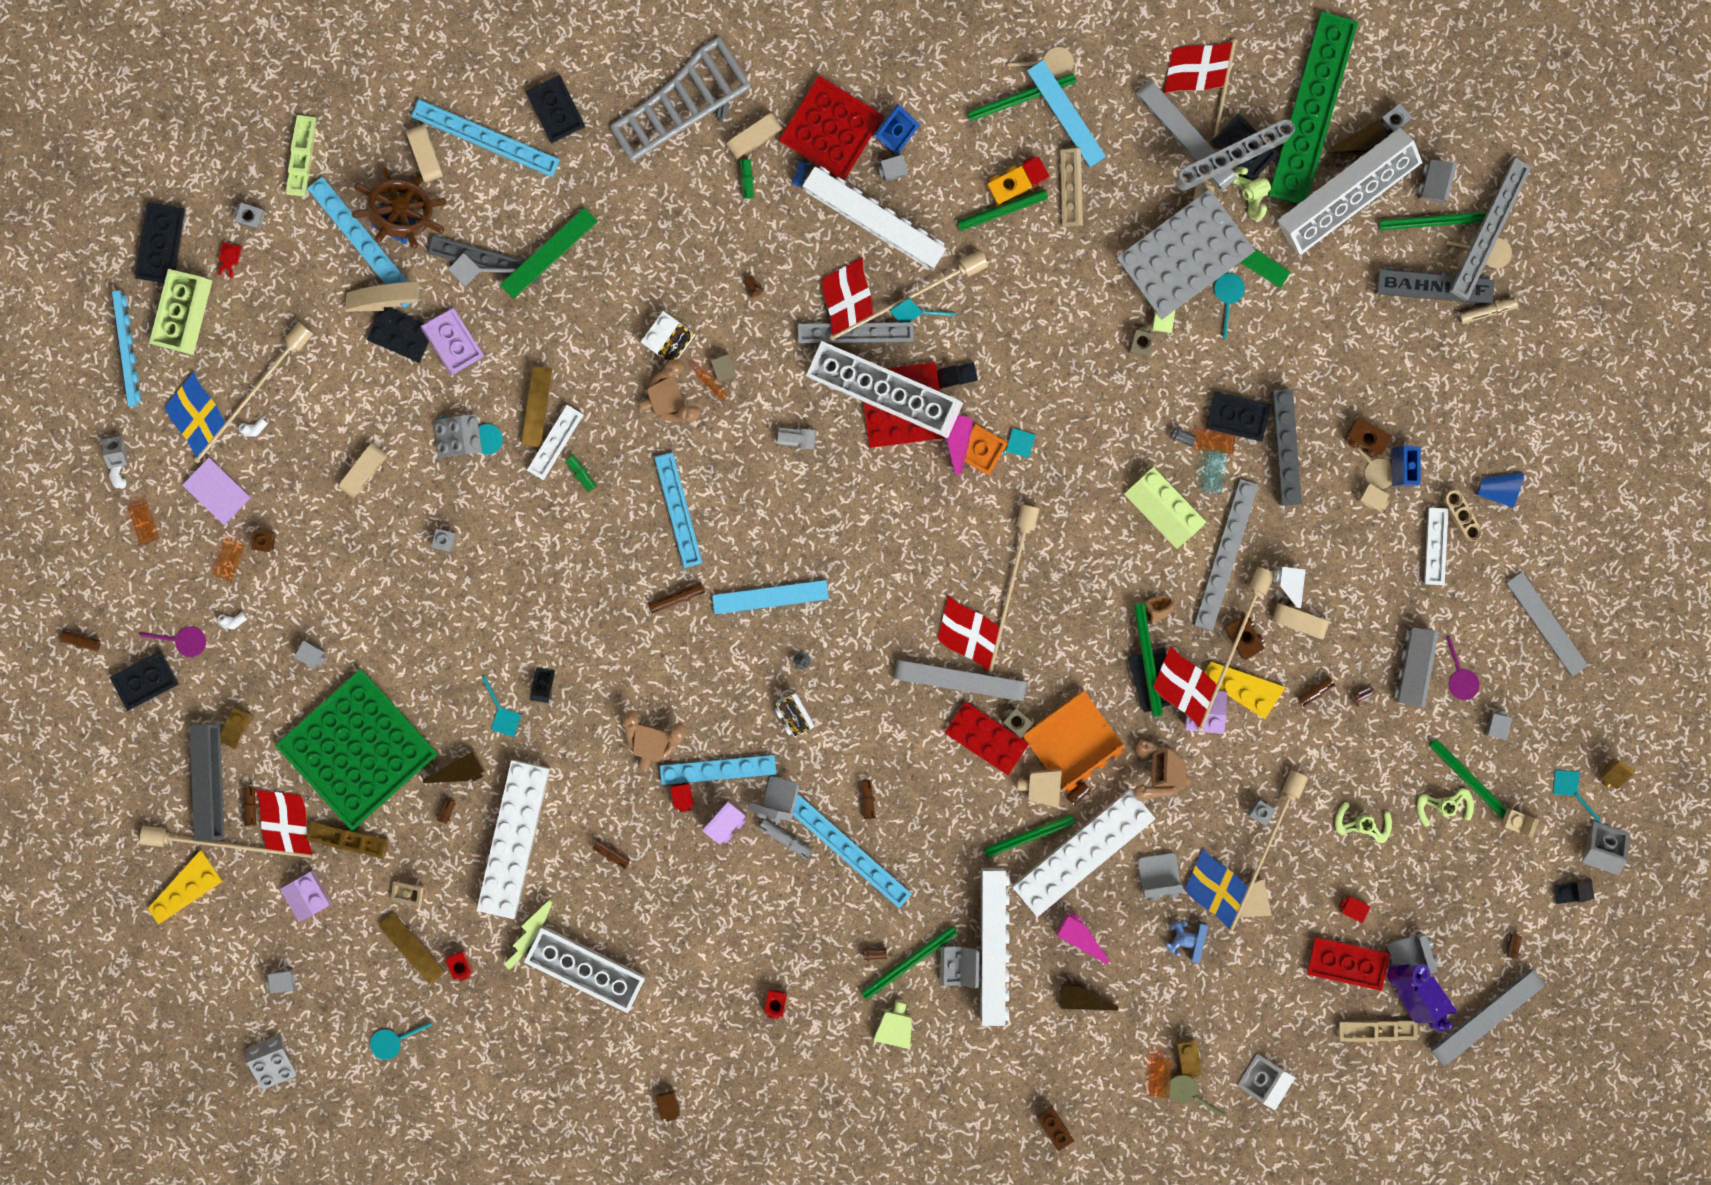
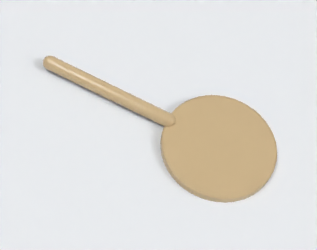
M1062 47L1050 49L1043 59L1055 78L1068 75L1074 65L1072 54ZM1040 61L1007 63V66H1033Z
M1501 238L1497 239L1486 262L1487 266L1498 269L1510 262L1512 249L1507 241ZM1446 242L1447 245L1470 249L1471 247L1470 245Z
M1358 447V451L1369 463L1365 469L1367 483L1379 489L1389 487L1392 484V464L1386 459H1375L1372 461L1364 453L1363 449Z

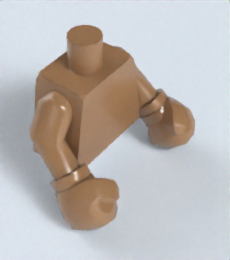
M670 360L662 371L657 373L651 380L647 389L649 398L639 401L642 412L653 408L656 416L659 415L662 420L671 422H694L699 419L701 414L700 408L697 406H685L675 375L680 374L685 369V364L681 360Z
M629 710L623 717L629 749L633 751V755L641 757L638 768L649 771L652 760L656 762L665 760L676 750L680 742L686 737V727L682 723H676L671 731L667 732L638 724V712L636 710Z
M1140 740L1136 744L1135 752L1141 759L1153 756L1152 786L1138 785L1135 787L1133 793L1138 801L1143 802L1155 799V797H1169L1177 794L1179 790L1184 789L1190 784L1191 779L1187 776V764L1177 755L1174 749L1157 746V744L1148 740Z

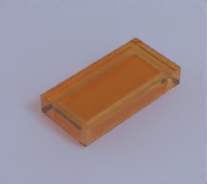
M702 369L696 373L722 401L729 397Z
M1198 430L1194 450L1233 455L1236 436Z
M148 502L128 508L140 545L160 539Z
M227 539L213 575L232 582L246 546Z
M1151 1057L1149 1096L1163 1098L1170 1096L1171 1059Z

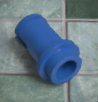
M802 161L797 162L794 177H791L793 185L803 187L809 164Z

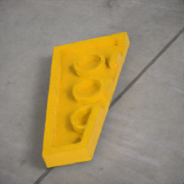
M1210 661L1204 672L1217 684L1224 666ZM1228 668L1219 690L1227 691L1229 697L1263 719H1266L1286 687Z
M203 850L197 853L148 908L158 924L223 882Z

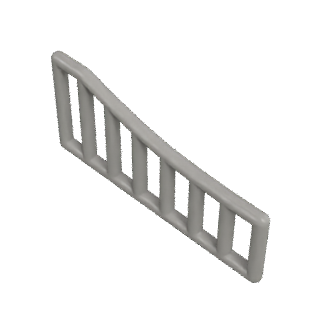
M716 37L700 47L687 64L660 91L625 116L610 125V129L629 160L634 161L742 94L751 85L722 38ZM718 46L741 83L740 86L733 90L730 89L708 54V51ZM701 57L725 94L716 101L694 67ZM688 72L708 103V106L700 111L681 83V80ZM674 87L692 116L682 121L666 95ZM659 100H661L676 126L668 131L664 129L651 107ZM644 111L660 135L652 141H649L636 120V117ZM628 122L643 144L641 148L634 152L619 129Z

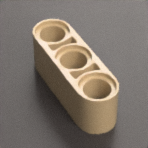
M770 113L732 138L726 145L738 160L781 132L783 128L773 113Z
M425 125L406 130L424 182L443 177Z
M371 443L338 487L354 499L386 459L387 454Z
M1457 490L1446 492L1443 496V502L1460 534L1467 541L1478 540L1482 535V530L1463 495ZM1451 494H1455L1457 496V502L1455 504H1451L1449 502V496ZM1461 510L1466 513L1464 521L1458 518V513ZM1470 527L1476 531L1473 538H1470L1467 534Z
M1279 603L1271 620L1274 623L1324 640L1330 623L1322 618Z

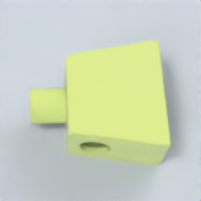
M895 1001L893 1011H884L874 1035V1041L910 1049L912 1017L904 1014L906 1003Z

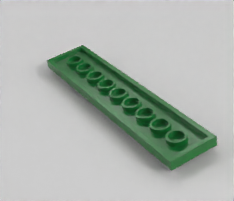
M1321 11L1290 118L1295 130L1291 137L1283 143L1268 197L1296 205L1309 197L1358 21Z

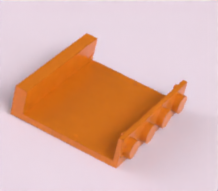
M1082 690L1023 734V738L1029 743V746L1047 770L1062 769L1061 790H1067L1068 792L1077 786L1076 782L1081 778L1083 781L1093 774L1091 771L1096 767L1098 769L1104 767L1108 763L1107 759L1111 756L1116 758L1123 753L1122 748L1125 747L1085 690Z

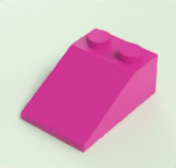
M958 415L949 437L946 439L954 472L957 477L961 478L974 421L972 418Z
M1071 912V914L1065 913L1055 934L1059 938L1108 964L1110 962L1082 922V917L1074 912Z

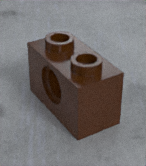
M1358 417L1354 420L1345 440L1348 441L1349 446L1355 449L1360 447L1365 450L1364 453L1375 458V456H1382L1392 435ZM1364 434H1368L1371 437L1370 444H1366L1363 441Z
M1244 615L1223 627L1233 644L1245 618ZM1250 617L1243 632H1249L1250 640L1243 642L1240 637L1236 647L1243 660H1247L1265 649L1263 646L1265 641L1260 633H1255L1253 629L1255 624Z
M1053 1106L1036 1116L1058 1152L1074 1142L1073 1137Z

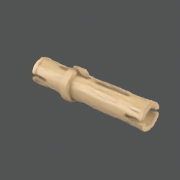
M1515 297L1503 301L1496 300L1492 304L1460 312V321L1463 325L1492 315L1499 316L1503 312L1518 309V303Z

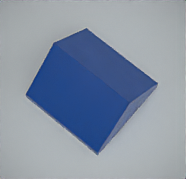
M896 104L875 132L874 139L898 155L920 124L899 104Z

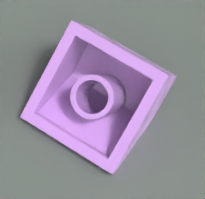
M1218 690L1204 724V731L1202 732L1224 734L1227 714V691ZM1185 714V729L1188 731H1198L1197 725Z
M728 800L702 831L718 844L722 842L726 844L733 836L731 832L735 828L740 829L746 822L744 819L746 814Z
M314 870L280 889L298 922L332 904Z

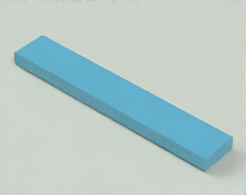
M1044 60L1027 70V73L1076 148L1081 149V155L1088 166L1092 167L1106 157Z
M671 452L656 456L654 458L683 566L687 568L702 564L674 454Z
M826 580L712 595L715 614L829 599Z

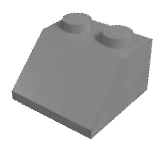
M1430 160L1428 164H1425L1422 175L1425 176L1423 183L1420 182L1417 194H1420L1419 199L1440 205L1447 202L1457 163Z
M1593 821L1583 849L1582 863L1619 875L1628 859L1630 833Z

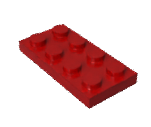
M966 701L944 733L1007 776L1029 745V743Z
M1314 937L1306 974L1382 991L1390 953Z

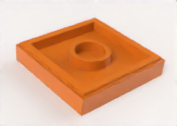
M975 424L971 431L965 462L989 476L1008 442Z

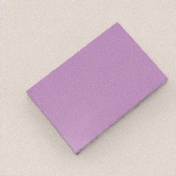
M454 307L420 327L451 376L484 357Z
M208 458L182 485L223 525H226L252 498L211 458Z

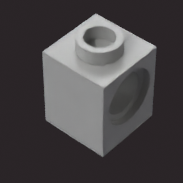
M1400 103L1382 117L1380 121L1386 132L1391 134L1401 128L1412 117ZM1394 115L1398 118V125H1393L1390 122V116Z
M903 155L881 161V166L878 167L880 177H885L886 182L908 176Z
M241 203L240 207H236L234 217L237 223L260 230L266 212ZM252 211L253 218L246 221L244 218L245 213Z
M122 436L103 439V457L108 469L127 465V448Z
M436 529L432 548L453 552L457 533Z
M304 640L294 658L315 669L318 666L321 667L325 662L326 657L324 655L326 651Z
M1498 710L1496 714L1490 713L1485 735L1507 740L1512 718L1507 717L1508 713Z
M1256 799L1247 815L1267 826L1276 810L1261 800Z
M293 969L270 972L268 978L265 979L266 988L270 989V994L296 989Z

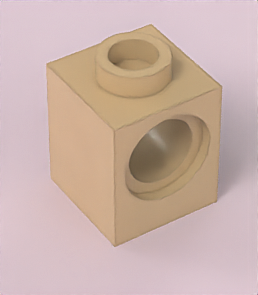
M1371 484L1365 486L1357 500L1376 512H1380L1381 509L1385 510L1390 502L1388 500L1389 494Z

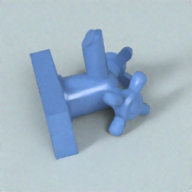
M1177 921L1170 924L1169 929H1175L1176 936L1172 944L1168 941L1165 942L1169 951L1176 956H1180L1181 954L1177 951L1180 946L1191 948L1190 960L1200 963L1208 925L1199 922L1197 933L1193 934L1184 932L1183 927L1188 925L1186 921Z

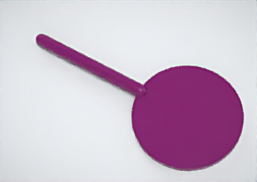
M196 627L183 628L179 631L176 638L147 633L139 634L141 637L175 641L177 650L186 657L198 656L206 647V637Z
M1447 636V641L1458 670L1450 678V692L1457 699L1469 700L1479 691V679L1472 671L1461 670L1451 638Z

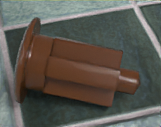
M748 274L744 275L745 280L743 283L752 294L750 298L759 296L765 288H760L752 275L750 277Z
M1366 687L1356 693L1351 691L1350 696L1355 706L1359 707V703L1372 698L1375 690Z

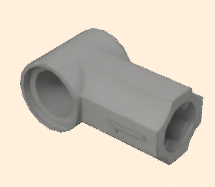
M779 427L777 444L814 450L816 430H796Z

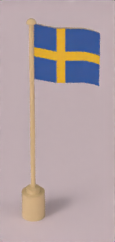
M301 322L294 326L284 339L286 341V350L227 421L223 418L216 403L201 386L195 371L190 375L165 408L171 421L188 441L196 456L194 457L196 463L201 462L200 459L287 353L290 350L294 352L295 350L300 351L314 334Z
M1291 770L1281 791L1284 793L1283 797L1287 798L1248 887L1232 871L1214 860L1204 848L1200 854L1185 890L1198 904L1216 915L1229 928L1227 929L1229 934L1234 933V927L1290 800L1299 799L1308 780V777Z

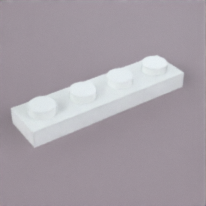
M566 405L527 471L545 480L584 415Z
M1428 508L1424 584L1445 585L1448 509Z

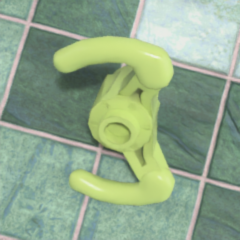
M1241 166L1234 168L1232 171L1236 174L1237 179L1232 183L1242 189L1243 197L1248 200V216L1252 220L1262 219L1266 214L1267 207L1262 205L1258 213L1257 210L1261 198L1268 195V192L1271 190L1269 181L1266 178L1260 177L1253 181L1240 177L1238 174L1245 175L1248 173V169Z
M1466 788L1459 789L1454 796L1436 799L1428 794H1422L1417 800L1419 819L1425 827L1430 825V821L1424 812L1425 804L1436 808L1437 812L1444 817L1455 816L1459 803L1465 799L1467 808L1464 817L1466 820H1471L1474 812L1472 795Z
M1344 802L1341 805L1335 818L1336 832L1343 835L1356 831L1372 835L1377 843L1386 842L1392 829L1390 812L1386 811L1383 814L1385 827L1384 831L1380 833L1376 828L1374 818L1367 814H1360L1356 817L1355 821L1343 824V816L1350 805L1348 802Z

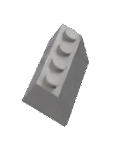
M1410 627L1409 630H1406L1404 641L1407 642L1406 649H1403L1401 653L1403 666L1399 668L1397 679H1400L1399 687H1396L1394 691L1396 702L1425 708L1438 631Z

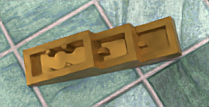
M533 365L522 445L541 448L549 401L552 368Z
M313 821L310 822L306 840L381 859L385 858L389 840Z
M392 912L378 925L429 984L432 985L445 973V970L428 949L419 942L410 929L406 928L395 913Z

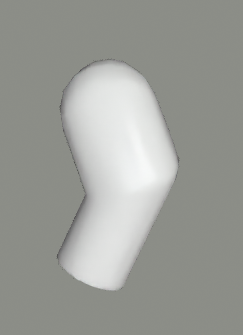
M260 418L254 425L242 423L238 429L243 436L255 437L259 435L268 423L263 418Z
M122 466L111 468L109 478L115 488H125L127 482L119 474Z
M243 612L235 617L222 614L217 618V622L221 627L232 630L247 620Z

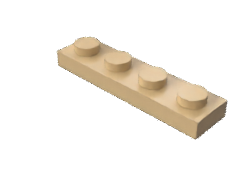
M1081 149L1060 150L1062 226H1083Z

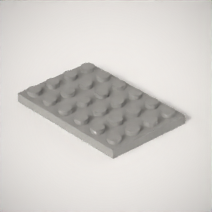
M1209 189L1119 255L1117 260L1162 320L1255 252V250Z

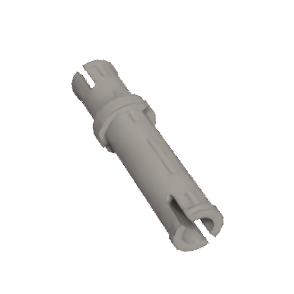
M764 819L758 828L789 848L790 852L794 851L805 860L813 851V849L800 842L797 837L790 836L767 819Z

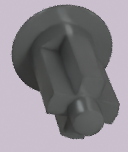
M729 102L716 110L715 117H719V122H723V118L727 119Z
M799 652L794 656L793 661L796 670L798 668L803 670L810 665L808 654Z

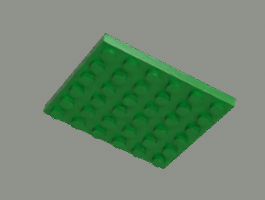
M362 668L275 745L351 831L355 830L438 755V752Z

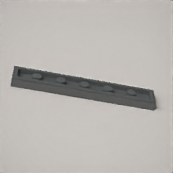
M432 235L427 252L428 254L456 261L465 253L480 268L517 270L525 262L524 260ZM494 272L505 276L512 274L510 272ZM541 275L532 283L539 285Z

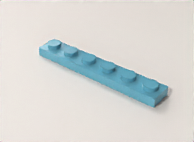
M112 291L127 403L129 407H137L141 401V392L137 390L136 383L139 382L138 372L134 371L136 356L135 352L131 350V344L134 341L133 335L129 333L128 325H131L130 315L126 314L125 307L128 306V298L122 291Z
M775 755L660 765L662 785L775 775Z

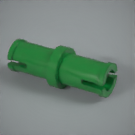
M752 159L739 160L741 169L739 180L742 182V199L755 198L753 189L755 178L754 176L752 177Z
M575 455L565 461V464L574 473V478L581 482L588 493L598 486L587 473V468H583Z

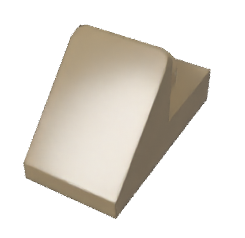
M1507 808L1501 826L1533 838L1539 820Z
M393 881L391 901L421 907L424 886Z

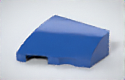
M1524 474L1482 477L1476 496L1514 508Z

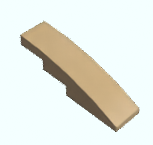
M418 282L393 283L346 293L345 311H384V307H401V303H418L420 285Z
M1413 1020L1340 1022V1041L1418 1040V1025Z

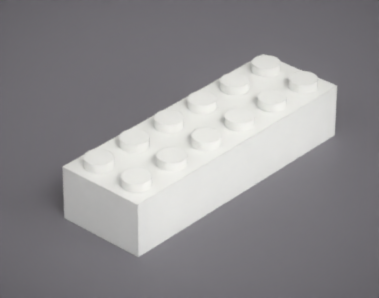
M545 926L541 927L524 963L626 1013L629 1012L646 978L645 975Z

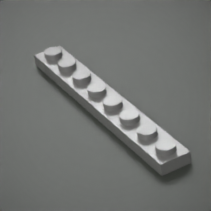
M1518 158L1512 159L1449 291L1464 301L1469 300L1531 169V166Z
M1242 479L1239 480L1194 623L1195 626L1211 631L1214 629L1258 484Z

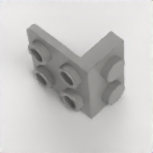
M477 414L455 416L434 421L437 450L440 458L482 453Z
M771 776L768 781L763 805L750 803L748 811L755 812L756 817L764 819L769 816L770 821L780 823L781 819L791 821L799 784Z
M1174 853L1139 858L1138 865L1143 896L1145 898H1149V901L1159 900L1160 896L1168 895V898L1178 897L1179 893L1183 892V886L1179 878L1177 858Z
M1420 933L1387 944L1392 965L1424 964L1429 968L1430 974L1438 972L1436 967L1439 966L1436 955L1433 956L1431 951L1433 943L1426 934Z
M964 946L941 947L940 985H962L978 988L980 982L979 964L981 962L979 950Z
M281 1035L271 1037L266 1041L251 1045L245 1049L246 1063L262 1089L269 1088L296 1076V1070L285 1052L284 1039Z

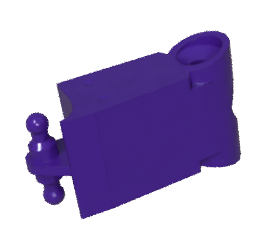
M1397 964L1389 967L1387 978L1397 988L1396 992L1414 1023H1429L1430 1028H1435L1440 1032L1453 1027L1452 1022H1447V1014L1458 1013L1435 978L1430 976V970L1426 965Z

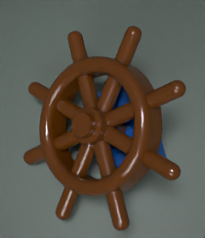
M382 168L381 174L384 181L376 184L372 189L360 183L354 185L355 190L367 195L368 198L366 209L353 211L351 215L353 218L368 217L372 223L371 227L379 231L375 236L377 243H380L388 235L404 244L409 241L411 248L416 249L418 243L415 236L422 233L427 227L438 233L444 232V227L432 221L431 217L433 207L446 205L447 200L445 198L430 199L428 194L419 186L423 181L421 174H418L413 182L404 179H392L389 170ZM389 192L391 199L382 194ZM397 192H403L405 194L402 197L399 196ZM411 197H413L417 200V202L409 203V200L411 199ZM375 201L382 203L381 206L376 207ZM423 209V216L413 210Z

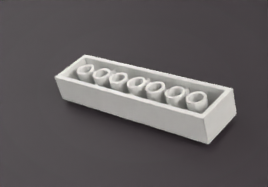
M1399 128L1349 167H1346L1337 176L1330 179L1320 189L1314 191L1312 195L1300 202L1291 211L1284 214L1277 221L1286 241L1299 255L1303 254L1422 164L1414 140Z
M821 166L819 169L814 167L803 185V191L929 270L933 271L946 250L942 241L934 238V240L927 237L928 233L921 228L914 229L911 227L912 223L903 217L901 220L895 217V212L887 207L882 209L878 205L879 202L871 197L866 199L862 196L863 192L853 187L850 189L841 178L836 177L834 179L825 168Z
M821 341L806 375L812 380L945 438L949 437L963 405V402L823 341Z
M514 759L511 760L477 911L510 919L516 918L549 777V767Z
M1129 788L1015 882L1012 887L1038 917L1153 822L1155 817L1141 801L1134 797L1133 791Z
M981 868L980 1021L982 1026H1005V1021H1009V1009L1005 1007V1001H1009L1008 987H1005V982H1009V970L1006 968V963H1009V951L1006 949V944H1009V932L1006 930V924H1009V913L1006 911V905H1009V893L1006 892V886H1009L1010 877L1004 868Z

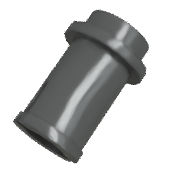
M1174 427L1170 438L1173 441L1177 440L1192 447L1196 435L1181 430V427Z

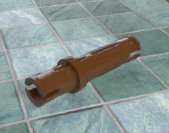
M702 582L686 588L684 586L677 592L648 602V606L653 614L685 600L686 602L690 601V598L706 592Z

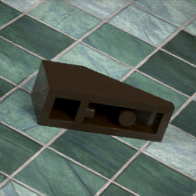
M1380 120L1332 146L1327 152L1328 154L1369 152L1389 135Z
M475 751L424 778L422 781L423 783L461 782L472 779L474 782L483 777L482 772L485 769Z
M1065 981V984H1060L1061 1009L1119 1011L1117 1004L1080 984H1076V981Z

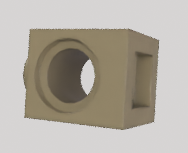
M1140 327L1139 330H1135L1129 353L1148 358L1155 334H1151V330ZM1139 337L1146 338L1147 345L1145 347L1138 345L1137 339Z
M723 352L713 356L714 360H711L719 383L737 377L729 354L725 355Z
M1011 708L1008 709L1003 715V718H1005L1003 723L1020 738L1033 724L1016 708L1013 710ZM1014 716H1019L1022 720L1021 724L1017 727L1011 724V719Z

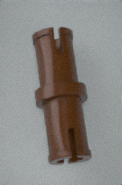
M63 630L60 635V642L75 645L79 649L86 648L98 652L101 645V640L85 637V634L81 633L78 635Z
M1327 676L1317 685H1312L1310 690L1297 699L1305 708L1315 699H1320L1322 694L1336 685Z
M861 780L862 798H860V802L863 804V818L874 819L876 818L874 801L876 800L875 796H873L872 780Z
M255 786L243 787L244 804H242V809H244V826L257 825L256 808H258V804L255 801Z
M599 839L592 848V850L606 857L608 862L612 861L624 870L631 860L617 852L615 847L611 848Z

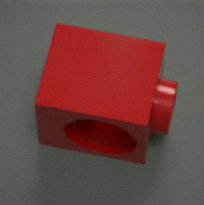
M1031 156L1023 161L1022 168L1032 187L1049 179L1050 176L1039 156L1036 158Z
M690 783L671 786L674 810L679 809V812L691 811L690 807H694Z
M1347 895L1346 898H1342L1339 904V908H1341L1339 912L1363 924L1371 906Z
M465 950L445 958L453 980L458 979L460 982L470 978L469 974L473 970ZM457 962L464 964L465 970L463 972L455 969Z
M768 989L764 1014H768V1018L779 1019V1017H783L787 992ZM778 1000L781 1003V1007L777 1010L770 1007L771 1001Z

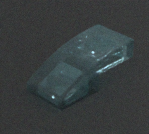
M1208 451L1202 492L1222 494L1227 453Z

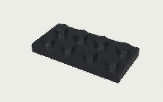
M147 202L135 279L165 283L168 269L176 271L187 209Z

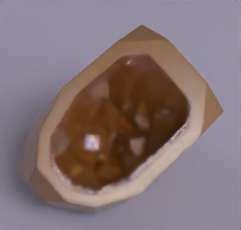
M1164 595L1149 599L1144 603L1148 624H1155L1159 620L1168 617L1175 608L1174 600Z

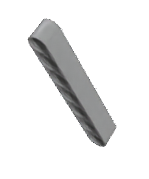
M1149 80L1135 92L1137 97L1195 162L1216 153L1154 82ZM1215 160L1217 165L1222 166L1219 160ZM1229 169L1211 178V180L1223 191L1237 179V176L1232 169Z
M1282 120L1185 167L1175 180L1176 186L1181 190H1188L1286 142L1295 130L1294 124L1289 120ZM1280 128L1285 129L1287 134L1282 133ZM1264 136L1269 137L1271 142L1266 141ZM1248 144L1253 145L1255 150L1250 149ZM1231 152L1237 153L1239 158L1234 157ZM1215 160H1219L1222 166L1217 165ZM1199 168L1204 169L1206 174L1201 173ZM1182 176L1188 177L1190 182L1184 181Z
M897 660L894 679L1019 701H1024L1027 682L902 660Z
M1533 968L1528 970L1433 1046L1430 1051L1442 1066L1447 1065L1545 986V982Z

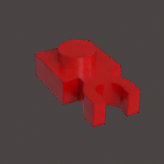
M222 243L218 261L223 262V265L219 268L218 275L222 276L223 271L228 269V277L233 278V265H239L243 247Z

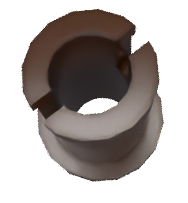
M1084 782L1082 784L1079 783V787L1067 797L1074 806L1086 795H1090L1091 789Z
M444 799L440 813L436 815L437 821L444 824L451 821L449 818L456 803Z
M1510 934L1508 951H1505L1507 953L1506 957L1518 959V956L1521 955L1519 950L1522 936Z
M867 946V948H863V960L870 962V960L887 959L886 947L869 948Z

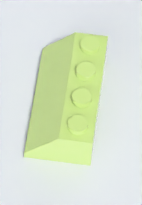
M168 269L149 344L194 355L212 280Z
M1151 467L1124 493L1176 549L1191 538L1206 523L1154 467Z

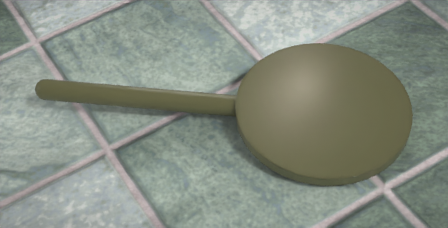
M1177 1075L1169 1081L1167 1092L1173 1101L1188 1103L1195 1099L1218 1115L1225 1117L1224 1113L1196 1096L1198 1086L1192 1077Z

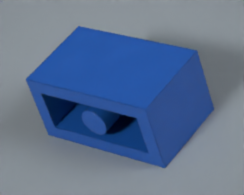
M1400 446L1392 448V486L1413 487L1421 485V447Z

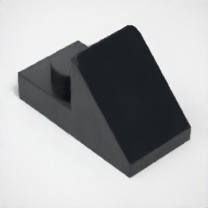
M974 362L937 370L940 389L978 381Z
M536 668L530 693L531 701L549 703L552 697L555 670Z
M1592 880L1554 884L1556 904L1582 903L1594 899Z

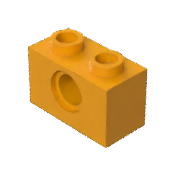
M1015 165L1006 170L1007 174L1001 177L998 174L989 179L990 183L987 184V187L997 206L1032 188L1022 166L1017 168ZM1011 180L1014 183V187L1006 189L1003 182Z

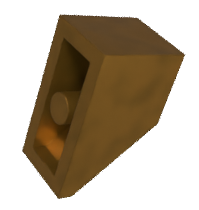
M234 707L223 726L221 742L236 750L254 716L239 707Z
M1610 759L1598 778L1602 780L1601 784L1606 788L1611 789L1613 787L1618 789L1635 771L1620 760Z
M1195 1038L1175 1041L1181 1074L1190 1077L1202 1076L1198 1046Z

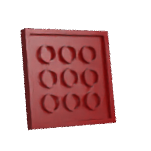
M818 76L779 139V142L817 166L825 168L833 176L845 181L884 118V115L821 76Z
M936 362L886 368L939 391ZM863 402L869 448L945 438Z

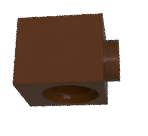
M253 531L251 550L274 553L276 533Z
M676 1091L656 1095L661 1120H676L677 1116L680 1115Z

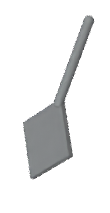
M465 253L448 269L465 287L479 272L513 273L516 271L515 269L480 268Z

